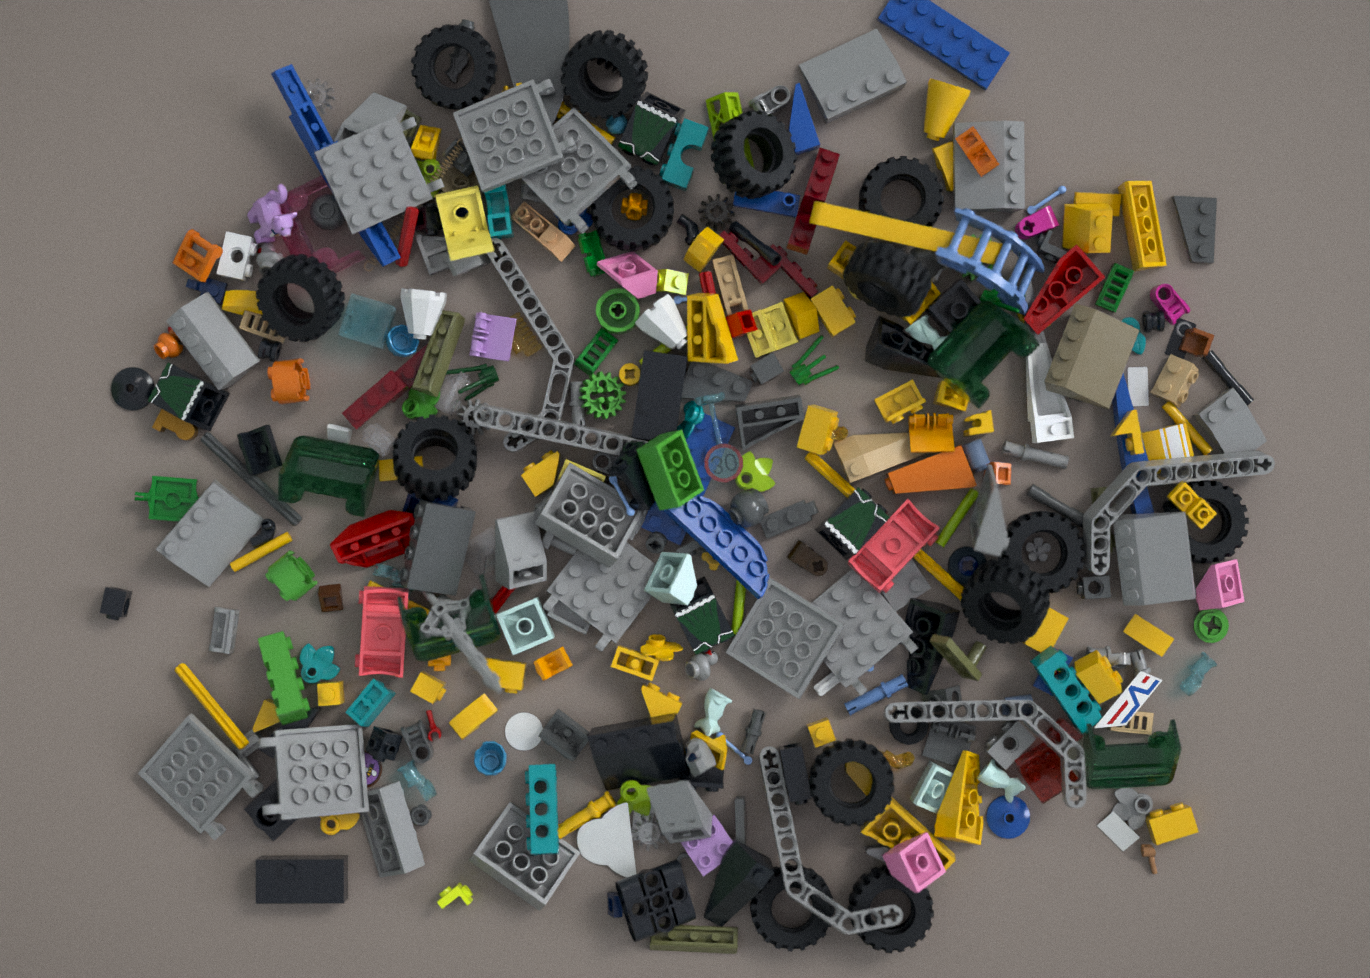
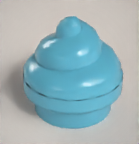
M623 114L617 118L611 116L606 121L608 131L618 135L624 133L628 124L627 118Z

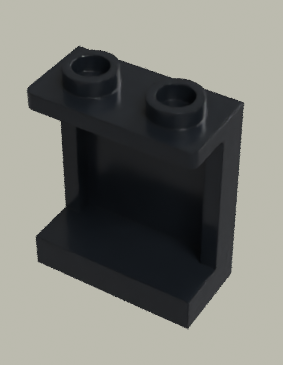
M644 441L626 443L608 472L610 476H620L634 497L629 505L634 510H650L655 502L653 492L636 450L646 444Z

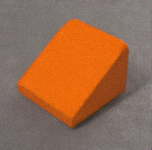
M990 462L989 464L993 467L997 484L1011 485L1012 463Z

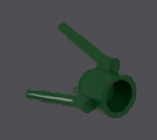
M485 363L480 366L447 370L446 375L481 371L477 373L478 381L458 390V393L461 394L482 384L481 387L464 398L467 401L485 389L494 386V383L499 381L493 365L487 367Z

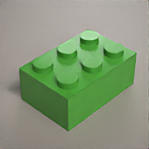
M682 430L662 433L636 449L659 510L678 508L704 491Z

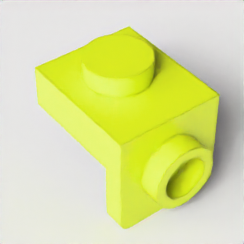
M669 269L657 270L656 292L686 295L689 273Z
M459 882L452 889L448 886L439 893L441 897L437 903L443 909L460 896L466 905H469L473 901L471 897L473 893L467 885L463 886Z

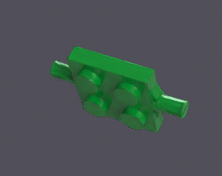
M152 476V485L149 493L136 491V496L143 497H135V501H148L149 519L178 522L199 498L197 493L198 479Z

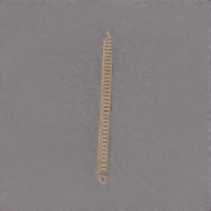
M454 146V148L459 152L458 154H461L458 150L459 148ZM452 149L453 153L456 155L455 157H458V155L455 153L456 151ZM442 163V165L446 168L445 170L448 171V168L445 166L446 164ZM395 225V227H396L398 230L392 228L395 232H396V231H397V232H401L400 229H402L401 227H399V226H397V225ZM390 231V233H391L393 236H394V235L399 236L398 233L395 234V233H393V232ZM370 257V259L375 263L374 265H376V262L374 261L375 259Z

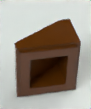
M341 584L322 585L319 587L318 597L322 612L344 609Z

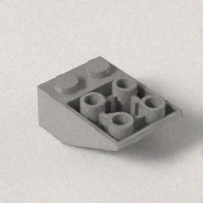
M373 92L342 123L333 142L337 140L342 141L395 117L400 123L408 106Z
M533 511L495 519L496 582L508 589L547 581V559L539 528L534 524L536 516Z
M677 781L676 783L647 787V792L661 831L670 844L711 837L712 813L689 781Z

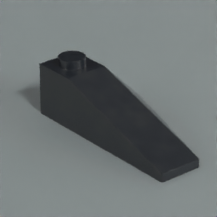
M910 598L905 623L913 631L909 638L916 644L918 649L912 654L909 652V660H907V684L909 688L928 695L944 658L931 644L930 639L933 634L952 639L960 614L959 610L943 603Z

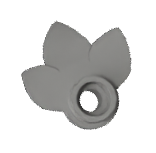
M1128 787L1117 789L1114 794L1119 802L1115 804L1111 813L1114 811L1123 821L1128 820V825L1132 830L1142 827L1146 820V814L1151 812L1153 808L1151 797L1144 793H1137L1134 789ZM1140 800H1144L1145 805L1142 808L1138 807V802Z

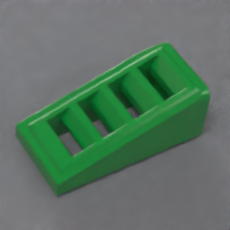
M1117 263L1112 264L1095 305L1115 313L1134 271ZM1115 272H1118L1120 274L1125 275V278L1123 279L1114 274ZM1114 280L1122 285L1121 287L1111 284V281ZM1107 289L1118 292V295L1107 292ZM1104 296L1115 300L1114 304L1103 300Z
M601 327L578 356L574 365L588 376L594 374L619 340ZM601 337V338L604 339L606 342H608L610 345H609V346H606L604 343H602V342H601L600 340H598V339ZM594 344L602 350H604V353H601L599 350L593 347ZM590 351V352L593 353L595 356H597L599 359H598V360L594 359L592 356H590V355L588 354V352ZM583 359H586L588 362H590L593 365V367Z

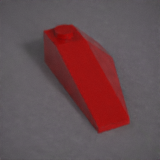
M1076 244L1059 259L1023 319L1037 335L1040 334L1101 282L1105 276Z

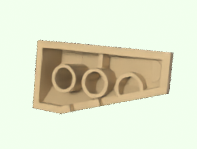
M909 433L852 435L833 443L848 483L929 453H911Z

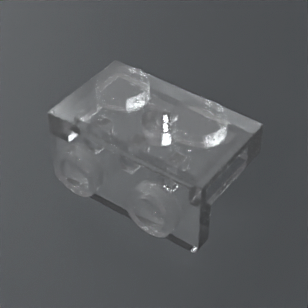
M461 371L458 374L447 375L440 389V398L434 406L451 416L454 412L457 413L462 403L460 398L463 394H459L458 390L471 384V381H469L471 377Z

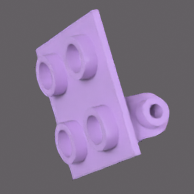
M482 312L476 313L469 356L509 362L516 318L488 315Z
M713 815L710 838L680 843L702 876H705L721 864L723 854L733 841L725 831L722 823Z

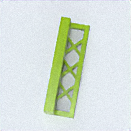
M723 92L705 100L713 138L716 131L719 130L721 122L725 123L743 113L738 92ZM720 101L721 106L719 114L715 112L714 102ZM745 138L744 154L749 164L754 168L749 140Z

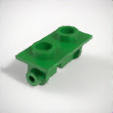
M597 230L587 234H579L577 242H579L581 253L587 254V257L583 258L586 272L593 278L604 274L605 272L597 266L598 261L605 259Z

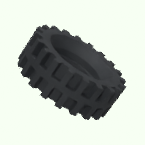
M785 863V868L789 872H794L797 870V865ZM802 865L805 882L833 900L830 889L822 876H819L813 869H808ZM773 867L775 873L763 889L751 899L750 911L758 934H761L765 942H770L779 950L780 948H785L789 952H793V949L803 951L806 950L805 947L811 944L815 946L821 937L824 938L827 935L826 931L831 925L813 913L808 921L800 927L789 928L778 923L772 913V903L776 895L784 890L785 887L781 867ZM793 882L789 886V888L802 890L801 885L797 882ZM816 895L809 896L814 909L828 918L833 917L835 911L833 906Z

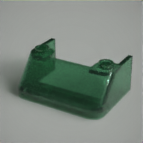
M484 574L479 575L482 589L475 590L469 596L471 610L465 620L467 627L464 632L473 641L475 648L495 643L501 637ZM402 597L397 598L402 625L414 656L418 661L426 662L462 652L455 645L453 639L446 640L443 636L424 637L421 625L424 624L428 616L426 611L419 607L406 610ZM459 613L453 614L450 617L453 619L459 618ZM443 621L440 622L436 628H439L441 630V628L444 626Z
M1170 719L1167 732H1154L1148 738L1147 743L1105 745V739L1093 734L1092 725L1087 724L1083 740L1086 786L1090 789L1163 786L1171 783L1174 779L1182 750L1175 719Z

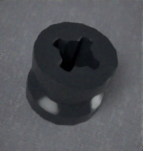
M1157 310L1155 313L1150 311L1143 312L1142 325L1145 333H1150L1152 330L1157 332L1164 331L1165 319L1162 310Z
M264 337L259 346L258 358H268L271 362L277 361L281 353L282 342H271L268 338Z

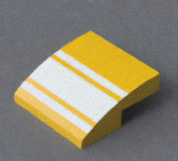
M1187 422L1141 433L1148 461L1194 456Z

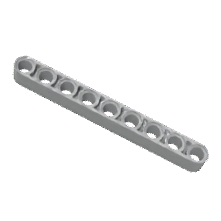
M479 404L473 410L474 420L481 426L618 456L628 442L644 441L648 443L651 441L488 404ZM482 409L489 411V417L486 420L477 418L478 412ZM503 414H508L511 417L510 422L506 425L499 423V418ZM524 419L532 421V426L527 430L521 428V422ZM545 424L553 425V431L550 434L542 432ZM568 428H572L575 431L574 436L570 439L564 438V431ZM594 433L596 435L593 443L585 442L587 434ZM609 438L617 439L615 447L608 448L606 446Z

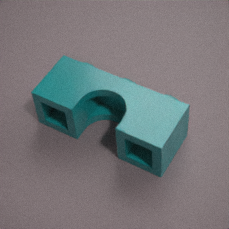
M684 118L682 124L678 123L674 134L677 136L675 144H670L667 152L670 158L667 164L663 163L659 176H662L663 182L666 185L686 192L694 168L685 165L681 160V155L687 149L701 151L709 132V127Z
M507 184L484 193L487 202V218L491 239L514 237Z

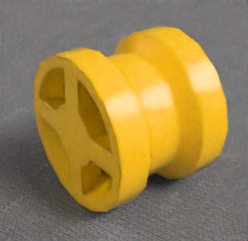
M628 363L621 367L619 377L623 384L633 386L640 380L641 372L638 366Z

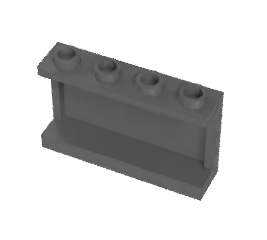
M420 499L414 511L415 522L409 532V537L411 538L409 547L405 549L404 553L405 565L399 575L401 584L408 589L456 596L476 511L466 506L454 507Z

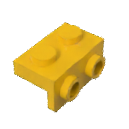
M912 379L874 399V402L885 423L891 421L894 424L904 419L902 414L908 411L913 414L923 409L922 404L926 400L922 398Z

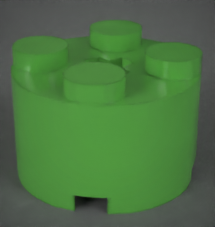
M615 288L607 291L599 298L596 305V316L603 329L609 333L620 335L628 333L635 328V322L640 318V308L633 294L625 289ZM617 307H621V310L624 311L619 317H616L615 313L612 312Z
M291 550L269 566L268 572L265 575L272 584H276L280 589L279 594L284 600L288 601L291 599L297 601L316 586L318 582L317 580L313 581L312 578L315 574L309 565L301 557L296 559L292 556L295 552Z

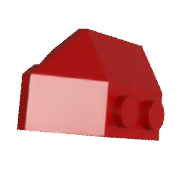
M396 510L382 512L350 524L330 543V547L340 564L346 563L365 568L405 553V549L409 547L411 539L409 532L411 526L414 525L415 518L413 513Z

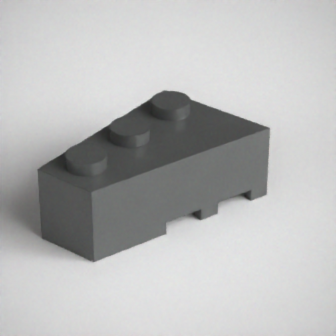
M800 395L735 405L742 450L805 419Z

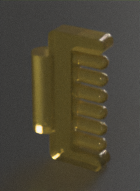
M517 312L509 317L518 319L516 320L512 349L516 355L523 351L526 357H530L542 349V345L538 344V340L533 341L536 337L534 335L531 336L533 334L532 331L527 332L530 327H525L527 325L526 322L521 323L524 318H519L521 314Z

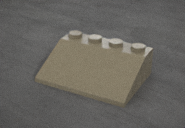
M1075 303L1045 378L1046 390L1109 410L1139 330L1099 310Z

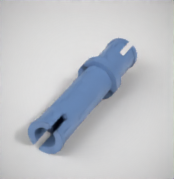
M903 674L886 683L883 681L880 683V686L864 693L862 696L845 702L844 705L850 716L885 697L890 698L892 697L891 694L908 687Z

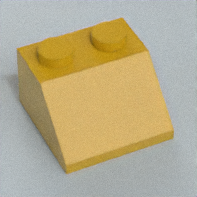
M1064 204L1062 247L1072 249L1077 244L1085 253H1110L1113 210L1109 204Z

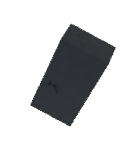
M962 279L956 280L925 310L946 335L953 338V343L981 374H987L1019 345Z
M644 350L631 437L652 440L662 433L677 431L688 356Z
M261 855L256 859V904L345 903L348 899V855Z

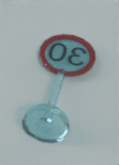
M717 392L695 397L697 405H709L717 445L707 452L704 459L706 472L713 480L718 482L732 481L741 473L743 458L736 447L730 444H722L714 403L723 401L725 393Z

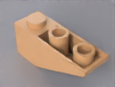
M525 201L511 215V219L561 262L576 246L562 231Z

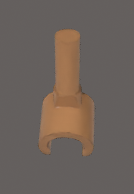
M1142 844L1141 855L1142 857H1148L1152 874H1157L1154 858L1156 851L1151 844Z

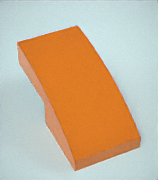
M974 126L955 138L981 177L999 165Z

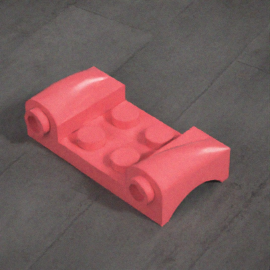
M907 499L857 554L848 560L847 564L879 594L882 591L887 593L894 585L892 580L923 547L927 544L932 546L939 538L936 534L939 532L940 527L928 520Z
M364 586V591H359V604H363L360 654L355 655V667H359V676L385 674L403 678L408 588Z

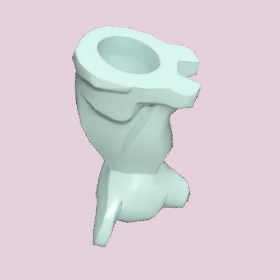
M928 315L921 317L905 329L917 341L931 344L938 357H941V354H946L953 340L949 335L940 336L938 331L928 323Z
M709 688L704 701L706 717L698 720L694 727L697 729L701 728L708 737L715 732L718 733L721 728L717 721L722 717L725 706L728 703H732L733 700Z
M991 759L977 776V779L983 784L1005 789V798L1009 803H1012L1014 796L1026 788L1018 777L1010 778L1004 770L997 767L994 759Z

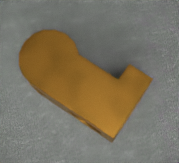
M161 409L152 428L159 432H165L167 428L175 432L178 438L186 441L193 440L198 435L197 426L187 423Z

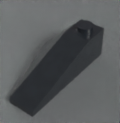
M881 316L877 318L866 345L865 362L885 370L950 380L954 378L955 363L943 354H941V357H938L933 348H926L920 341L903 332L904 327Z
M737 840L732 842L722 856L721 866L715 878V885L712 893H710L703 915L704 918L720 927L724 926L760 892L775 873L770 858Z

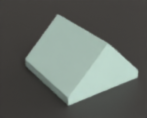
M929 760L910 800L915 805L937 814L954 773Z

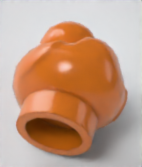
M168 327V333L159 335L158 343L153 346L156 354L161 359L178 357L183 351V345L178 343L180 339L171 327Z

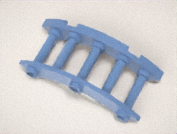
M956 208L954 213L956 221H959V225L949 247L945 249L938 247L935 254L937 263L963 274H966L968 271L976 275L977 282L989 290L995 289L999 292L997 297L1002 303L1019 309V314L1026 315L1028 305L1024 296L1034 272L1044 273L1045 271L1041 258L1021 241L1016 233L1006 231L1000 226L975 215V212L970 209L964 208L961 210ZM968 225L983 231L974 254L970 258L958 254L957 251ZM992 236L1003 243L992 270H989L981 265L982 262L980 260ZM1012 250L1017 255L1018 260L1007 282L1001 277L1000 272L1009 251ZM1025 267L1027 269L1024 273V276L1021 280L1019 287H1017V282L1020 278L1023 268Z

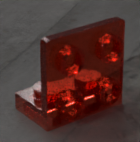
M1049 738V740L1056 744L1052 738ZM1044 742L1014 760L1019 774L1042 804L1062 792L1061 759ZM1071 770L1068 777L1070 781L1075 782L1078 777Z

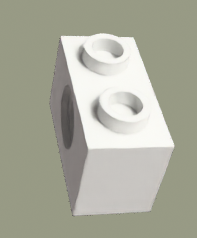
M226 231L222 247L223 253L220 257L217 274L221 277L247 282L248 277L250 278L253 272L251 261L252 257L256 256L258 244H256V240L252 237ZM242 252V261L235 263V254Z

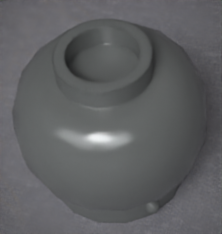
M333 194L319 195L312 202L310 216L317 227L322 230L331 231L343 225L345 218Z
M757 489L742 491L736 494L730 502V518L736 525L740 524L743 527L749 528L757 525L763 520L764 515L769 512L765 498Z

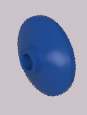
M1005 795L994 799L989 805L986 813L987 824L997 836L1006 839L1015 838L1027 829L1030 822V812L1025 802L1020 798L1014 796L1012 803H1009ZM1008 814L1013 815V820L1010 822L1006 821Z

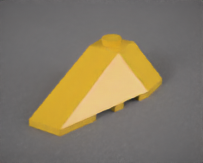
M967 750L962 751L937 813L934 826L935 837L981 845L983 816H979V804L982 803V796L978 795L977 786L980 783L977 779L980 773L978 754Z

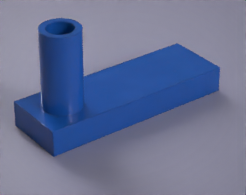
M775 191L761 198L748 199L737 196L735 192L733 207L796 218L800 195Z

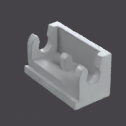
M215 607L209 651L225 654L234 653L240 610Z

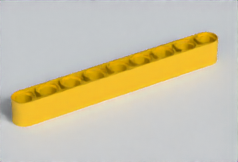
M814 201L809 223L935 252L938 247L944 249L949 247L955 234L954 232ZM963 235L957 249L958 254L967 258L972 257L980 238ZM989 241L980 261L994 265L1003 244Z

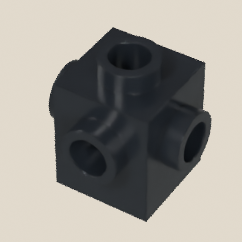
M435 203L423 204V207L417 208L419 213L415 231H423L425 235H437L439 230H443L439 210Z
M374 726L365 751L372 754L374 760L385 762V759L395 761L403 736L391 729Z

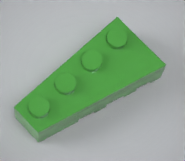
M284 631L258 638L265 667H267V678L270 687L273 689L271 693L282 725L308 718L307 711L310 710L307 697L303 698L301 690H305L302 678H297L295 670H298L299 666L296 656L292 657L290 650L294 649L290 636L286 637Z

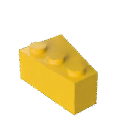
M696 293L687 296L688 361L728 364L738 360L718 294Z

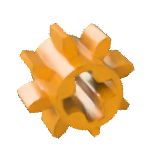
M630 193L627 198L622 199L621 213H626L628 219L639 220L642 215H647L648 200H643L641 194Z
M434 645L433 650H428V666H434V671H445V666H451V650H445V645Z

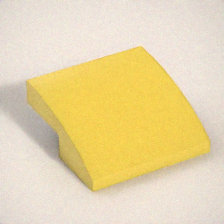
M784 302L752 313L758 330L747 334L755 358L799 342Z

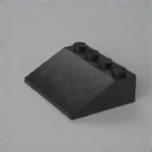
M677 713L594 727L588 734L592 756L606 791L621 788V785L629 780L637 781L641 785L691 775L685 760L686 752Z

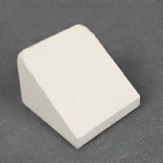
M334 424L327 425L329 441L349 445L353 430Z

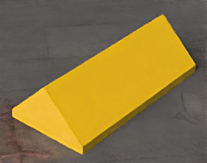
M1126 181L1118 187V191L1121 194V208L1133 271L1167 266L1152 181Z

